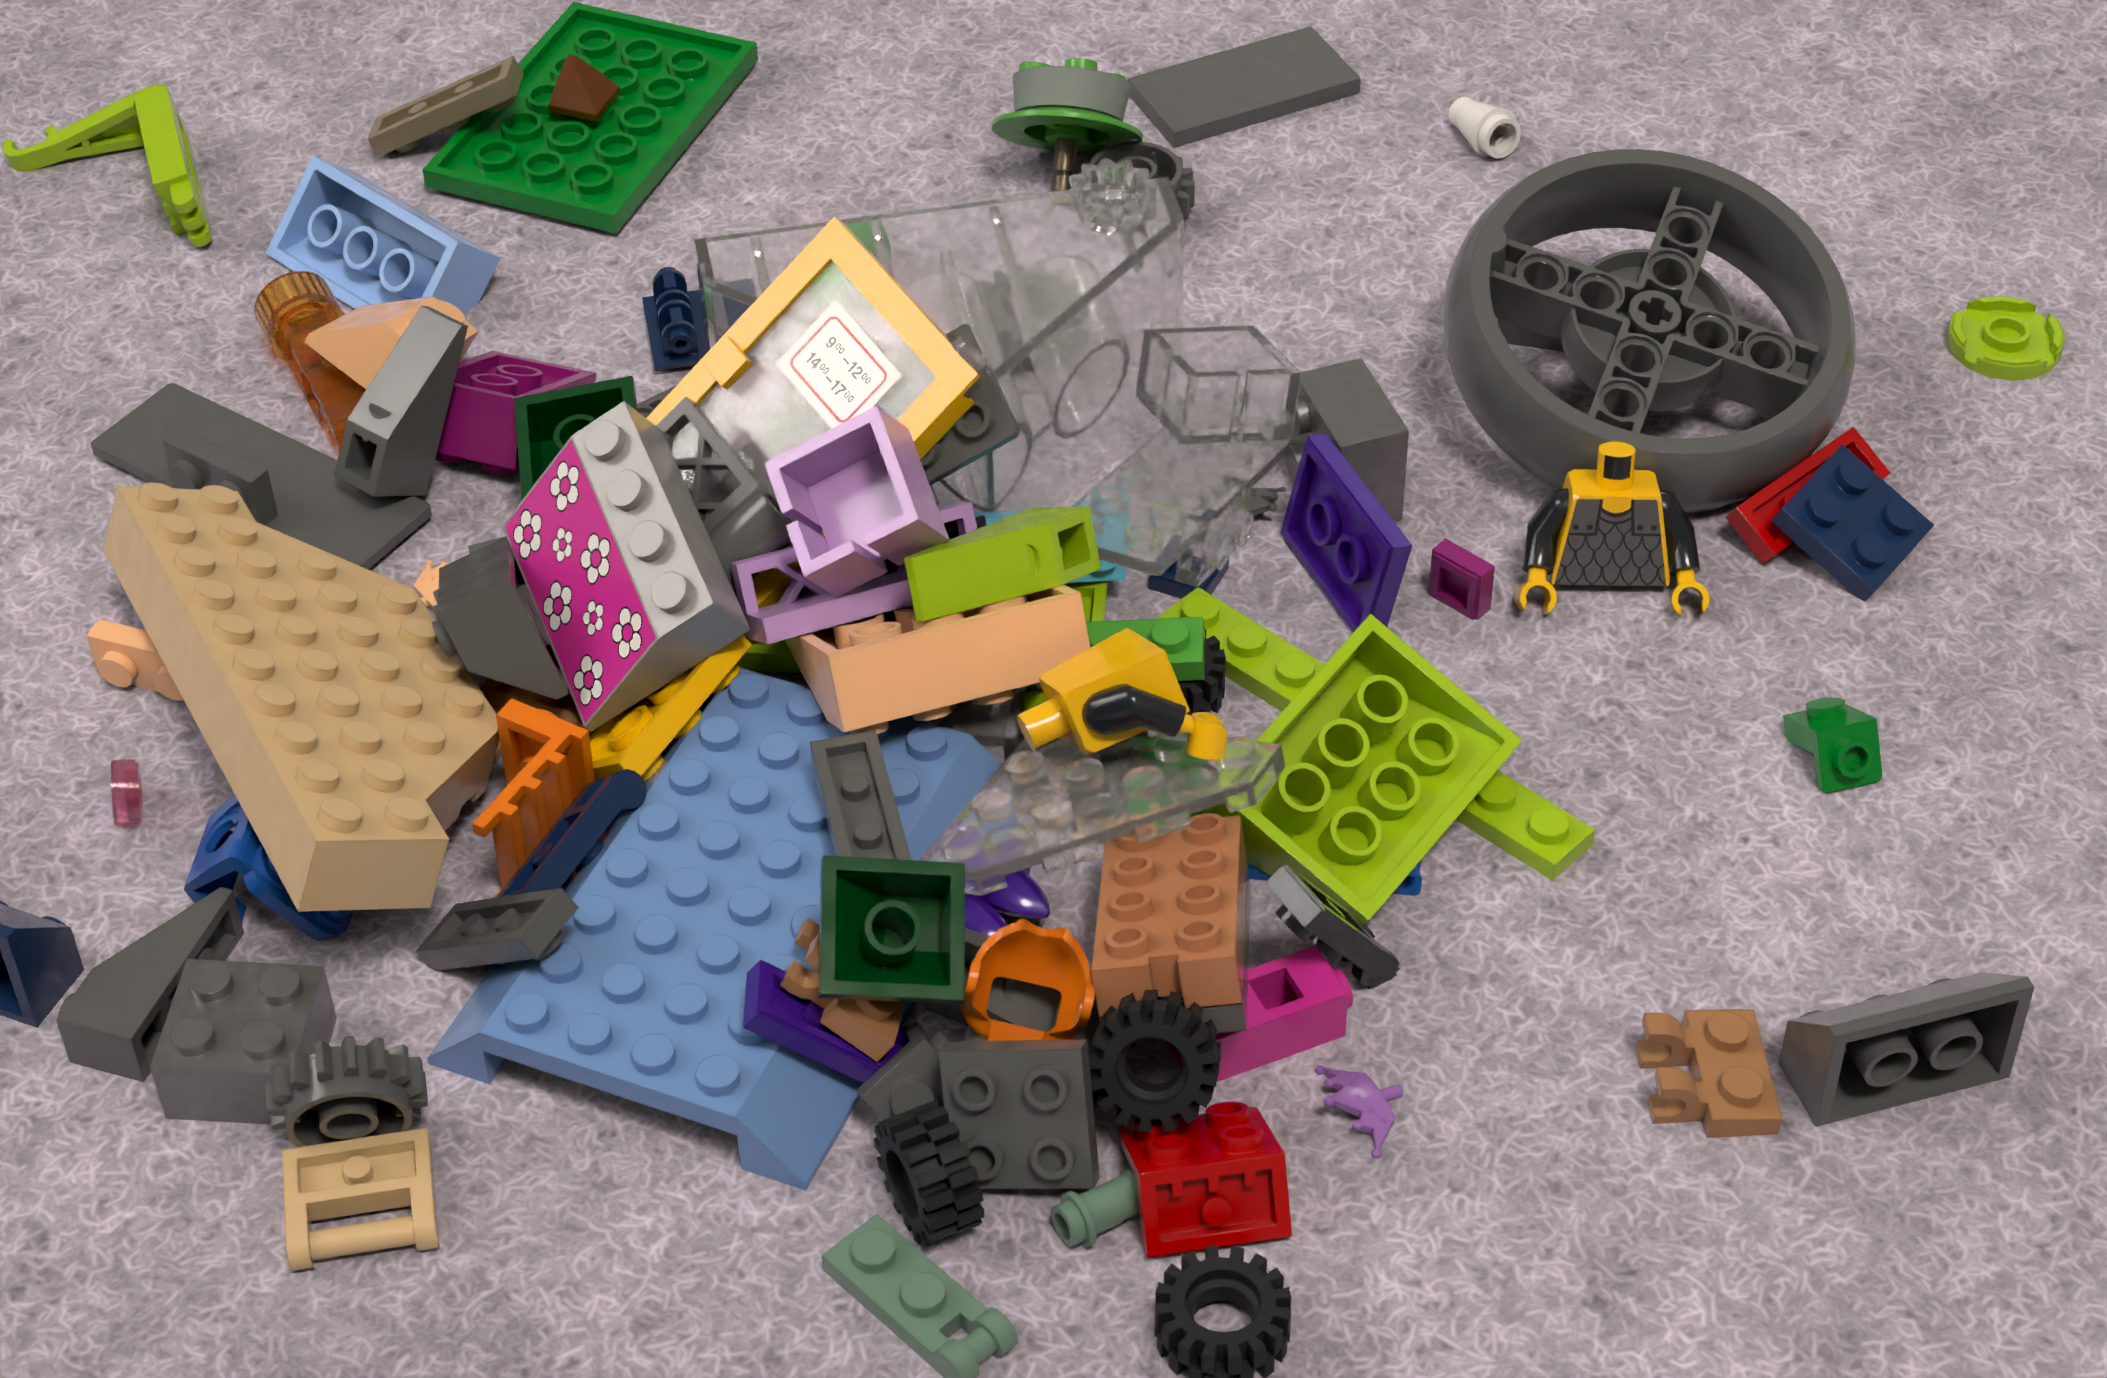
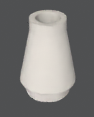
M1466 96L1454 101L1449 109L1448 118L1450 123L1459 129L1481 157L1504 158L1517 147L1521 137V129L1512 111L1474 101Z

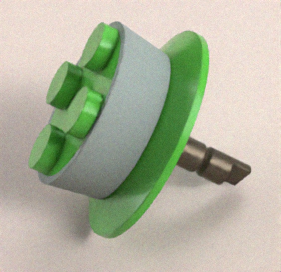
M1070 58L1065 60V66H1050L1041 62L1020 63L1019 71L1013 74L1015 112L1000 115L992 121V131L1005 140L1032 148L1055 151L1053 165L1055 175L1052 176L1051 193L1053 196L1051 209L1071 210L1074 184L1072 175L1075 173L1076 152L1098 153L1100 150L1113 144L1143 141V134L1139 129L1123 122L1131 90L1130 83L1126 81V77L1123 75L1098 71V63L1093 60Z

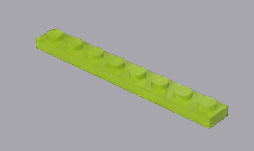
M1199 587L1156 618L1203 617L1204 628L1207 629L1206 639L1215 636L1220 641V650L1224 649L1226 656L1225 677L1281 712L1325 665ZM1499 770L1496 771L1456 818L1457 822L1552 881L1593 846L1594 828Z

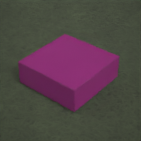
M1445 538L1432 549L1429 596L1471 620H1478L1491 609L1495 566Z

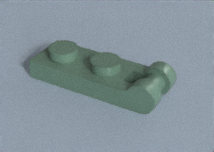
M878 1214L874 1215L822 1255L823 1271L944 1378H975L980 1372L978 1365L989 1356L993 1355L995 1358H1000L1018 1344L1015 1328L1002 1312L995 1308L987 1309ZM961 1328L968 1333L961 1341L954 1338L948 1339Z

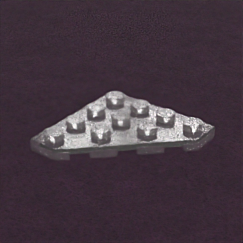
M1149 729L1089 754L1084 753L1065 737L1037 751H1033L1026 739H1024L919 861L965 863V893L981 896L1007 887L1004 875L1042 863L1045 872L1048 874L1099 857L1097 845L1132 833H1134L1138 843L1192 826L1189 814L1223 803L1226 804V808L1230 813L1256 805L1285 768L1281 744L1252 741L1250 738L1243 736L1227 738L1223 759L1206 760L1186 753L1189 733L1179 732L1176 737L1172 738Z

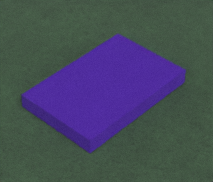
M1326 433L1308 435L1280 533L1353 632L1370 614L1388 627L1412 544Z

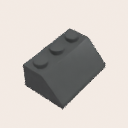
M506 537L439 568V589L433 591L437 605L433 606V611L437 620L432 622V625L443 650L449 658L459 653L469 672L555 700L568 695L567 683Z
M1980 972L1956 979H1940L1924 987L1891 995H1875L1863 1002L1827 1011H1811L1799 1018L1787 1020L1779 1065L1815 1127L2006 1079L2011 1075L2035 987L2027 976Z

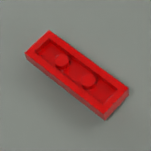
M1854 426L1741 503L1725 517L1762 565L1795 543L1775 526L1771 520L1842 444L1881 479L1884 480L1891 474Z

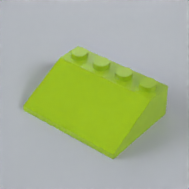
M1370 614L1215 785L1196 815L1204 813L1218 814L1222 817L1241 815L1248 864L1271 876L1281 866L1284 867L1287 864L1345 907L1351 914L1367 924L1523 740Z

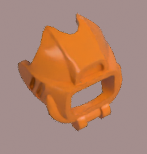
M1021 918L1017 922L999 929L980 947L974 960L971 962L967 982L965 983V1001L961 1005V1009L967 1024L974 1032L985 1038L986 1041L1073 1040L1079 1031L1083 1030L1087 1025L1095 997L1088 959L1080 944L1071 935L1069 929L1041 928ZM996 977H1004L1057 990L1060 994L1054 1026L1049 1031H1041L989 1018L986 1009L993 980Z

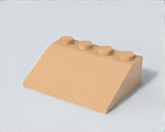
M1065 585L924 622H916L914 607L910 605L785 639L827 721L843 732L850 731V735L874 730L879 734L889 729L888 721L910 715L913 716L915 721L942 718L952 713L951 705L973 699L977 705L1004 702L1014 697L1013 689L1035 683L1038 689H1042L1039 677L1043 673L1090 648L1081 593Z

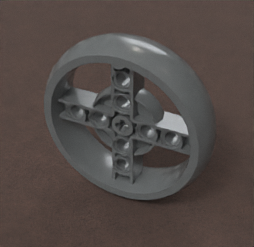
M1643 149L1608 150L1571 157L1532 173L1506 190L1481 214L1464 239L1452 263L1446 283L1443 309L1444 341L1449 364L1462 398L1481 428L1504 453L1526 471L1556 489L1563 488L1566 474L1573 469L1596 470L1598 447L1602 443L1616 441L1630 444L1636 449L1634 470L1654 472L1659 489L1672 492L1686 514L1711 511L1734 505L1749 499L1810 457L1834 427L1848 397L1856 354L1853 311L1840 272L1825 246L1812 229L1775 195L1731 170L1690 156ZM1598 228L1636 229L1656 233L1650 249H1630L1615 252L1597 260L1590 266L1533 247L1556 236ZM1706 250L1724 259L1756 283L1781 312L1794 337L1737 318L1727 292L1710 273L1701 267ZM1496 318L1562 341L1563 350L1570 366L1577 376L1596 392L1588 415L1567 404L1534 378L1509 347ZM1708 392L1775 415L1771 419L1746 430L1707 438L1680 439L1640 433L1648 411H1665L1681 408L1701 399Z

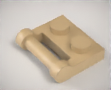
M428 1127L282 1150L285 1240L291 1271L314 1268V1260L416 1244L417 1251L440 1248L432 1145ZM411 1206L412 1215L315 1231L311 1229V1221Z

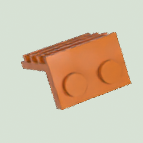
M512 698L496 714L507 786L472 823L473 832L485 838L491 831L493 833L501 890L493 898L499 895L582 788L588 783L595 781L589 730L560 719L550 711L536 709Z

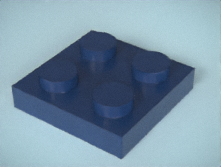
M1843 444L1771 520L1775 526L1853 595L1863 601H1866L1934 526L1932 522Z

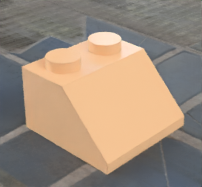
M432 296L360 306L310 332L304 343L363 388L367 389L421 306H429L468 326L459 362H461L479 330L465 320L464 314L456 306Z

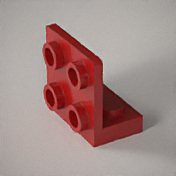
M1234 1101L1216 1103L1207 1107L1204 1114H1198V1117L1189 1124L1185 1122L1183 1117L1178 1118L1176 1130L1163 1132L1161 1121L1153 1122L1151 1133L1138 1131L1140 1119L1137 1118L1134 1124L1118 1127L1119 1143L1136 1177L1142 1243L1147 1257L1203 1250L1207 1246L1218 1245V1247L1292 1237L1285 1153L1257 1107H1248L1245 1103Z

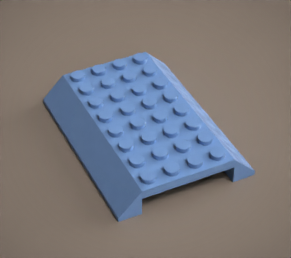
M740 668L738 675L729 685L719 692L710 694L699 707L702 717L698 723L682 737L672 739L660 755L664 758L661 767L645 781L646 797L644 802L637 808L617 814L599 837L604 842L600 853L580 871L574 870L562 885L567 891L566 894L579 908L564 925L565 937L558 947L539 960L528 959L511 961L501 965L493 964L427 1059L430 1065L489 1085L508 1059L737 1135L742 1170L806 1191L861 1097L857 1089L863 1083L743 1028L746 974L760 959L784 971L793 960L802 964L806 969L818 971L804 961L807 951L794 943L800 925L807 918L820 926L821 858L823 855L836 856L811 761L810 741L850 735V731L843 732L827 721L809 687ZM909 716L888 721L889 729L877 734L911 860L967 864L1015 836L1030 810L1024 789L971 734L926 721H915ZM906 1002L900 1023L901 1026L904 1025L917 1002Z

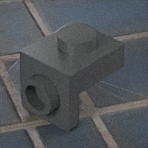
M915 1022L905 1031L910 1041L857 1089L860 1097L882 1120L932 1101L938 1102L939 1108L944 1107L938 1051L946 1041L952 1040L941 1029H938L930 1037Z

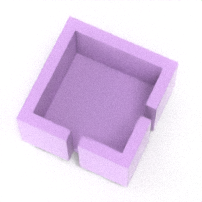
M878 405L764 463L781 513L793 521L786 525L803 576L836 597L886 573L887 569L884 563L886 559L900 566L905 563V557L950 541L909 429Z

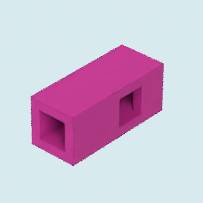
M1316 946L1248 969L1247 1030L1216 1034L1215 1041L1221 1042L1222 1049L1217 1082L1346 1035L1347 1008L1353 1004L1350 984L1341 969L1331 968ZM1165 1041L1182 1069V1059L1179 1052L1171 1043Z

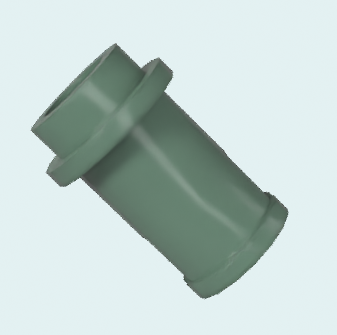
M1127 1170L1118 1177L1080 1195L1073 1191L1062 1194L1060 1203L1051 1209L1052 1221L1061 1240L1069 1247L1081 1243L1084 1248H1087L1096 1243L1097 1234L1135 1216H1140L1136 1177L1133 1171Z

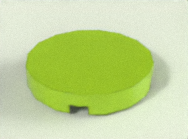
M2007 296L1981 297L1968 302L1966 310L1959 312L1957 309L1953 313L1946 343L1953 357L1970 370L1991 378L2010 381L2024 380L2046 374L2059 363L2064 348L2065 332L2058 319L2049 312L2047 318L2036 313V305L2027 300Z

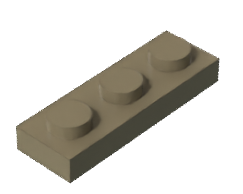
M511 56L376 117L367 140L378 157L393 150H396L398 154L408 152L421 144L425 136L440 129L443 133L453 132L465 125L470 120V116L485 109H488L490 113H494L512 104L517 97L524 73L514 56Z

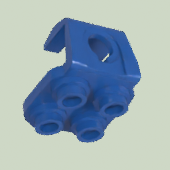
M235 794L210 815L184 886V891L194 903L220 887L233 890L238 874H241L248 890L257 899L307 936L317 941H323L326 938H334L347 931L355 910L297 911ZM237 826L233 833L230 829ZM235 898L242 922L247 907Z

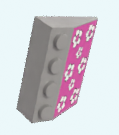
M625 401L569 438L502 526L583 725L591 732L751 630L662 430Z

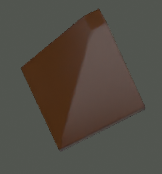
M569 54L564 61L548 104L549 111L597 122L620 94V87L578 56Z

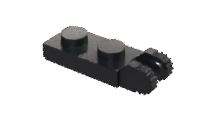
M1287 864L1284 867L1281 866L1265 882L1283 903L1275 912L1281 921L1301 940L1306 942L1310 939L1335 964L1341 959L1344 962L1352 961L1351 974L1368 989L1375 988L1397 976L1396 973L1400 969L1398 967L1400 963L1389 950L1374 940L1375 935L1366 924Z

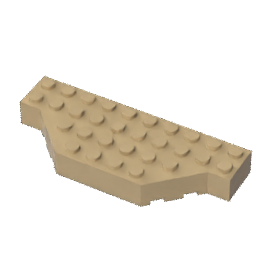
M154 482L142 484L140 487L117 486L103 552L297 911L430 908L449 843L445 830L459 817L461 807L468 800L475 802L485 792L500 738L495 711L467 671L459 656L456 654L449 658L443 650L432 625V622L435 620L415 589L256 522L238 491H232L229 488L218 485H208L201 490L177 489Z

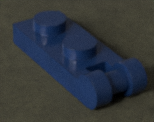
M626 769L611 774L606 779L603 778L588 783L583 787L497 897L562 888L567 893L562 885L574 870L580 871L600 853L604 842L599 837L617 814L637 808L644 802L646 785L642 777L635 771Z

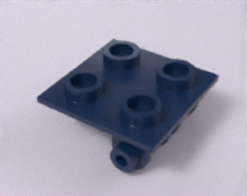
M673 267L660 269L652 281L654 296L642 297L655 371L696 365L757 300L753 283L687 291L685 276ZM765 335L746 353L748 358L768 356Z

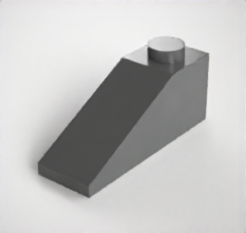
M223 887L218 888L91 969L77 991L70 994L64 1000L56 1019L70 1063L145 1082L151 1073L150 1065L186 960L226 961L244 934L233 890Z

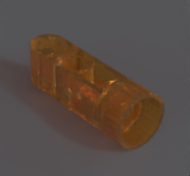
M308 271L286 273L269 282L261 290L255 301L254 315L275 355L285 361L290 368L319 425L338 456L347 418L366 389L313 350L304 341L310 332L345 314L329 285L321 276Z

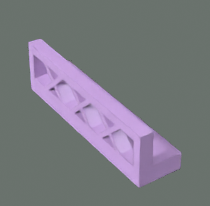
M964 501L938 508L943 523L957 520L960 536L977 529L972 502ZM793 547L730 563L738 602L751 629L745 633L746 638L765 644H771L913 605L905 563L900 565L896 572L882 574L838 597L806 579L800 567L796 572L786 565L798 562ZM775 568L792 579L779 603L758 608L752 573ZM803 587L814 593L797 598Z

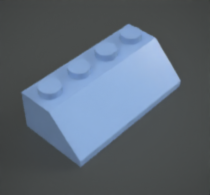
M314 155L265 253L354 309L364 305L434 296L438 300L453 304L462 313L479 303L501 259L358 173Z

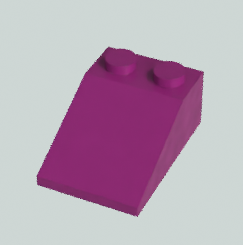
M496 351L459 362L435 460L446 463H460L465 459L482 462V469L490 473L501 475L518 473L519 456L514 398L594 383L596 381V373Z

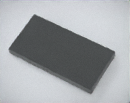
M1309 26L1127 78V81L1131 85L1129 97L1167 141L1176 148L1360 94L1361 78Z

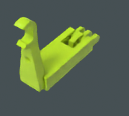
M159 83L140 89L58 131L54 126L49 125L44 131L47 138L41 143L17 149L14 141L6 139L2 145L3 153L11 168L21 172L34 171L67 159L144 146L153 186L158 197H161L162 206L167 217L169 216L175 235L187 233L191 245L194 247L205 246L212 240L210 221L189 135L166 84L161 86Z

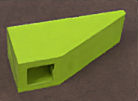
M1090 506L1030 508L950 539L946 543L935 545L904 558L916 622H924L1058 587L1101 569Z

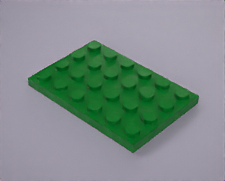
M573 2L518 63L524 75L515 101L500 111L490 113L488 109H485L470 116V120L457 130L422 169L425 187L617 234L758 61L757 42ZM569 54L578 56L620 87V94L597 122L549 111L548 104L564 61Z

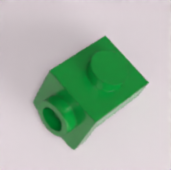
M1833 697L1809 701L1806 703V710L1783 715L1785 736L1788 741L1814 754L1816 783L1820 790L1825 793H1831L1876 783L1882 779L1877 718L1845 704L1844 699Z

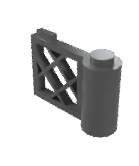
M685 397L656 426L662 430L671 452L674 436L689 422L699 432L697 457L694 459H675L679 470H695L692 499L736 596L737 593L730 563L785 549L791 543L786 525L793 521L782 515L776 496L766 489L693 400ZM712 449L720 458H712ZM710 470H731L741 482V485L723 502H707ZM760 572L752 573V574H751L752 580H753Z

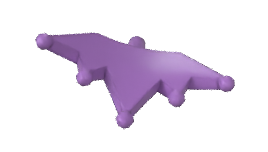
M1321 1065L1315 1068L1316 1074L1328 1077L1324 1081L1325 1087L1338 1090L1334 1095L1326 1096L1323 1099L1324 1105L1328 1107L1333 1105L1359 1117V1120H1355L1352 1123L1353 1129L1362 1130L1372 1135L1374 1150L1371 1152L1373 1158H1380L1382 1156L1380 1147L1395 1120V1115L1387 1101L1403 1097L1402 1087L1398 1084L1379 1090L1366 1073L1327 1069Z

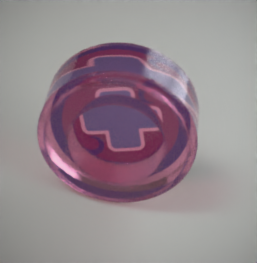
M136 759L111 761V793L115 825L139 824V821L142 820L140 763L136 762Z

